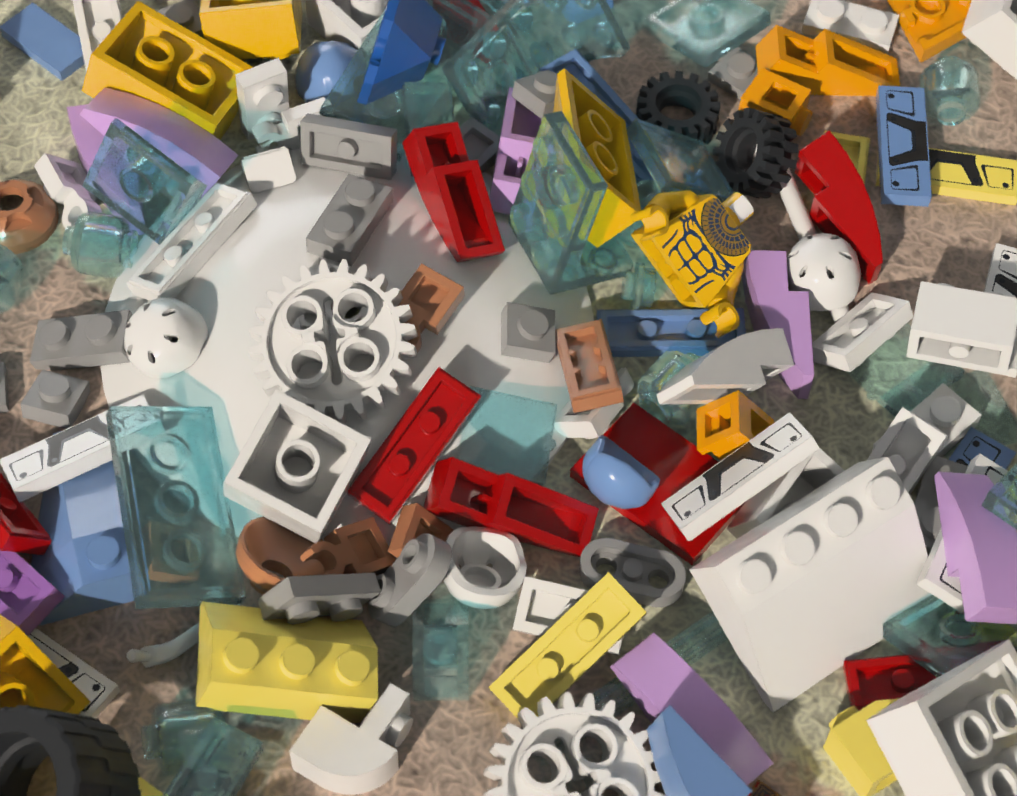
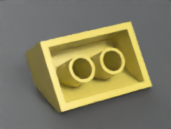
M202 601L199 615L196 709L311 720L322 705L351 723H361L378 700V647L362 620L348 619L336 622L332 621L330 616H318L304 623L289 624L287 618L263 620L260 608Z

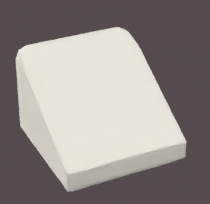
M285 146L245 156L240 160L249 190L252 193L262 192L296 181L289 150Z

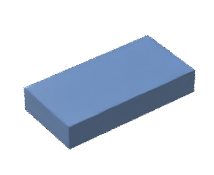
M34 3L28 5L0 26L3 38L61 81L85 64L80 37Z

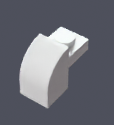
M390 683L360 727L321 705L289 750L293 770L319 786L340 794H361L382 786L399 770L398 751L389 746V744L396 748L399 747L413 724V718L409 716L411 714L409 693Z

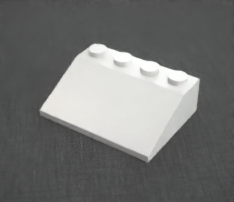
M888 456L857 462L689 569L763 702L771 712L777 711L842 667L843 661L854 659L939 601V598L916 585L928 554L914 502Z
M1010 639L995 645L899 698L866 720L905 796H1017V652Z

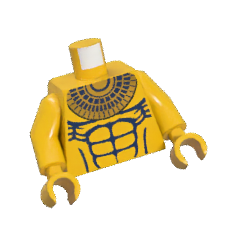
M691 190L658 193L643 210L631 214L632 221L641 220L643 226L636 229L630 235L683 307L705 308L708 305V310L700 315V321L704 325L714 321L717 326V333L715 335L717 338H720L737 329L740 323L738 312L734 308V301L745 267L743 261L751 251V244L739 229V226L754 214L753 207L747 198L738 192L731 194L722 203L713 194L697 195Z

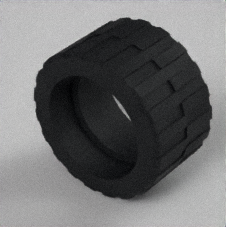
M18 705L17 707L6 706L0 708V796H27L29 784L36 769L48 755L52 760L56 774V796H141V790H139L138 785L139 772L137 764L132 759V751L127 742L118 736V731L112 726L100 722V719L33 706Z

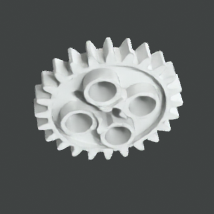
M324 259L320 261L319 274L311 275L310 271L304 265H301L300 281L295 283L292 279L283 275L281 279L286 290L282 294L269 289L265 292L272 303L271 309L256 307L254 310L264 325L252 326L248 330L254 340L261 342L248 348L251 358L261 361L252 368L253 373L257 379H267L262 388L268 397H271L275 389L327 416H329V413H335L339 422L344 425L347 422L348 411L355 410L362 420H366V404L372 402L379 409H385V403L381 394L385 390L395 395L401 393L394 379L395 376L411 377L412 375L410 367L402 361V359L417 357L415 345L405 342L418 336L415 325L405 323L413 317L410 306H398L403 299L401 291L398 287L386 291L388 281L383 273L370 282V271L366 264H362L355 274H351L347 260L342 259L337 272H331ZM327 300L333 301V324L340 337L336 340V351L342 376V382L339 385L333 384V360L326 347L330 345L331 341L324 306ZM363 306L368 309V313L361 321L348 322L344 320L347 311L353 307ZM306 313L317 315V319L311 327L304 330L293 328V324L299 316ZM364 354L374 357L372 365L365 371L354 372L349 369L351 361L359 355ZM319 362L322 364V369L314 378L301 379L298 377L301 367L306 363Z
M565 692L559 697L558 709H555L547 696L543 697L537 702L539 717L527 707L523 708L517 714L523 729L507 723L501 732L510 745L495 743L489 750L495 758L501 761V765L488 766L483 772L484 776L498 781V787L488 790L483 796H602V792L605 789L613 790L620 796H665L654 791V785L661 783L658 772L652 771L651 763L654 762L652 751H645L642 746L648 739L647 730L636 734L630 730L635 717L633 712L625 715L620 720L614 718L615 701L612 699L600 710H595L593 693H587L582 698L579 706L575 707L570 692ZM581 737H592L599 742L603 752L600 763L589 762L583 757L579 747ZM557 738L561 739L565 745V757L555 746V739ZM530 756H540L549 763L552 772L549 783L537 782L530 776L527 769V762ZM571 779L574 781L583 779L586 784V790L580 794L579 792L569 794L565 784Z

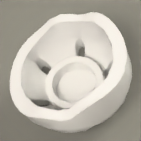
M819 233L808 235L794 245L786 258L788 290L808 292L810 311L835 310L853 301L859 289L861 270L856 251L847 241L837 235Z
M157 298L141 305L127 322L124 335V348L127 357L135 368L149 377L161 379L172 377L192 366L198 359L202 345L208 336L207 324L196 309L178 299ZM177 337L178 341L173 343V338Z
M461 527L450 533L446 542L451 546L452 559L448 572L443 579L450 594L462 604L478 609L498 608L506 604L519 591L526 575L527 565L519 540L508 532L488 527ZM489 563H491V564L493 565V567L491 568V567H489V566H487V565H488Z

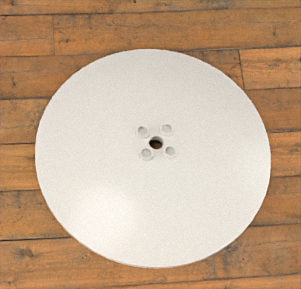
M397 145V171L391 180L301 164V148L296 150L290 148L288 150L296 175L294 183L252 193L249 190L242 165L235 166L226 171L217 181L252 193L257 206L175 298L196 309L207 324L208 336L202 345L196 362L182 372L163 379L143 374L131 362L100 366L103 389L109 409L143 394L162 426L165 436L130 452L140 468L165 494L185 510L208 524L239 537L248 522L263 516L223 496V482L271 398L266 395L262 388L267 379H257L252 370L261 361L253 360L248 353L249 347L261 343L252 338L248 331L249 327L264 325L254 310L256 307L271 309L272 303L265 292L269 289L282 294L286 290L281 279L283 275L289 277L295 283L300 281L301 265H304L311 275L319 274L320 261L325 259L330 271L337 272L339 262L307 252L306 237L348 174L393 187V202L354 264L349 266L351 274H355L362 264H366L370 271V282L383 273L388 281L386 291L396 287L402 291L422 263L463 286L465 291V297L439 334L436 335L425 328L421 333L422 346L417 353V357L402 359L410 367L412 375L411 377L395 376L394 379L401 393L395 395L385 390L381 394L386 407L383 410L376 407L372 402L366 404V420H362L355 410L348 411L346 426L372 439L368 453L350 487L438 367L480 394L481 401L437 462L455 457L498 475L508 472L533 482L551 463L568 439L555 429L552 421L567 404L570 397L557 346L556 353L549 363L501 355V312L507 302L555 310V329L594 321L587 287L572 253L559 233L537 209L534 219L494 212L505 251L499 255L457 263L441 238L422 200L403 145ZM483 172L482 176L489 196L493 176ZM190 192L165 212L145 233L127 258L118 275L105 312L130 310L133 314L141 305L149 301L133 295L126 282L201 199H198ZM327 300L324 306L331 341L330 345L326 347L333 360V384L339 385L342 382V376L336 351V340L340 337L333 324V301ZM356 306L360 312L354 317L344 320L348 322L361 321L368 313V309L363 306ZM306 313L299 316L294 322L293 328L304 330L311 327L316 321L317 315ZM174 337L172 342H177L178 338ZM364 354L359 355L351 361L349 369L354 372L365 371L372 365L374 357ZM319 362L306 363L301 367L298 377L301 379L314 378L322 369V364ZM329 413V417L339 422L335 413ZM436 463L405 505L418 503L423 507ZM346 492L322 540L324 541L323 538L334 529L374 517L388 546H390L400 513L392 524L389 525L349 497ZM437 517L445 524L450 526L453 529V531L461 527H466L445 520L443 518Z

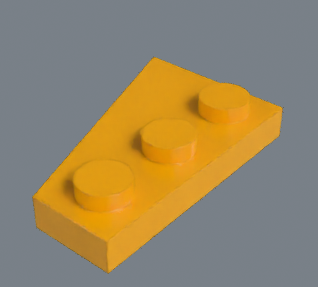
M887 0L894 14L899 15L898 22L920 63L966 38L961 32L972 0Z

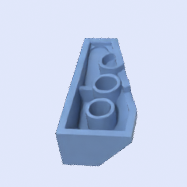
M113 460L44 491L38 521L49 534L52 542L44 555L32 554L31 566L65 597L44 618L39 626L144 599L145 594L140 580V573Z

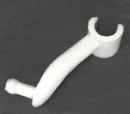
M211 593L201 600L198 609L200 611L202 601L229 605L235 604L226 595L219 597L217 594ZM199 622L169 642L145 646L140 651L138 649L129 650L126 655L128 661L132 663L142 662L148 668L179 657L198 642Z

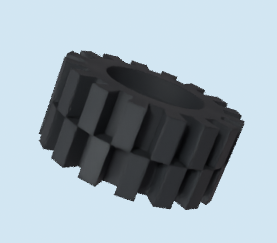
M667 71L660 73L659 82L653 76L647 80V87L642 85L639 90V97H637L636 116L655 138L664 145V148L670 154L672 148H679V155H686L688 146H691L694 152L702 149V143L704 142L708 145L712 141L713 134L716 133L720 112L719 95L716 90L710 91L711 83L706 79L701 84H698L699 75L691 73L689 79L683 78L684 71H675V78H670ZM667 106H682L691 110L694 117L686 120H674L664 116L660 111Z
M744 108V111L737 110L733 113L734 120L727 118L723 123L727 129L726 132L719 131L716 137L717 140L721 141L720 147H713L712 155L719 156V160L712 163L713 170L720 172L715 178L718 183L724 184L722 188L727 191L738 192L742 195L759 199L770 198L771 193L778 194L783 190L780 182L788 184L792 177L787 173L788 168L795 169L797 160L791 159L792 153L799 152V144L791 142L797 137L796 131L789 128L792 123L788 119L782 118L783 116L752 108ZM756 146H757L756 156H755V159H754V161H753V154H754L755 148H756Z

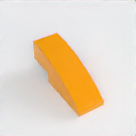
M776 24L755 46L758 73L761 68L767 69L811 89L810 95L876 96L878 85L901 87L897 58L827 29H823L815 39H811Z

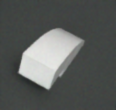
M783 328L761 329L740 335L689 363L671 377L657 393L659 405L708 404L737 390H740L746 396L766 385V380L794 366Z

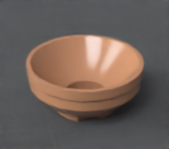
M24 179L1 181L0 199L7 195H19L23 198V202L16 209L9 211L0 210V253L19 254L39 247L50 238L58 225L59 212L56 202L46 194L43 186L36 182Z
M265 517L251 520L241 531L236 545V557L242 571L250 580V585L262 595L288 576L321 575L325 572L324 566L320 561L311 559L307 562H302L300 558L301 554L315 543ZM268 570L275 571V572L281 574L284 578L279 577V576H277V575H275V574L269 572Z

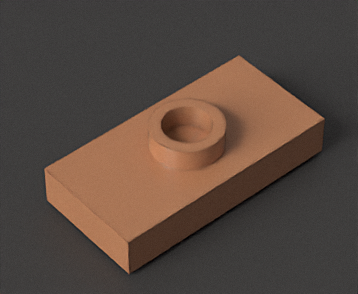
M602 319L555 329V342L573 413L624 402L622 388Z

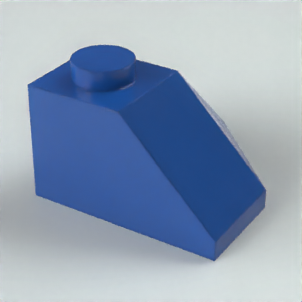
M426 0L388 1L359 93L358 103L367 105L423 79L429 63L438 65L446 38L438 36L443 18Z

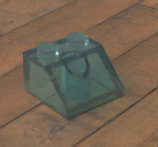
M118 118L110 123L82 185L159 245L199 202L207 187L205 183Z

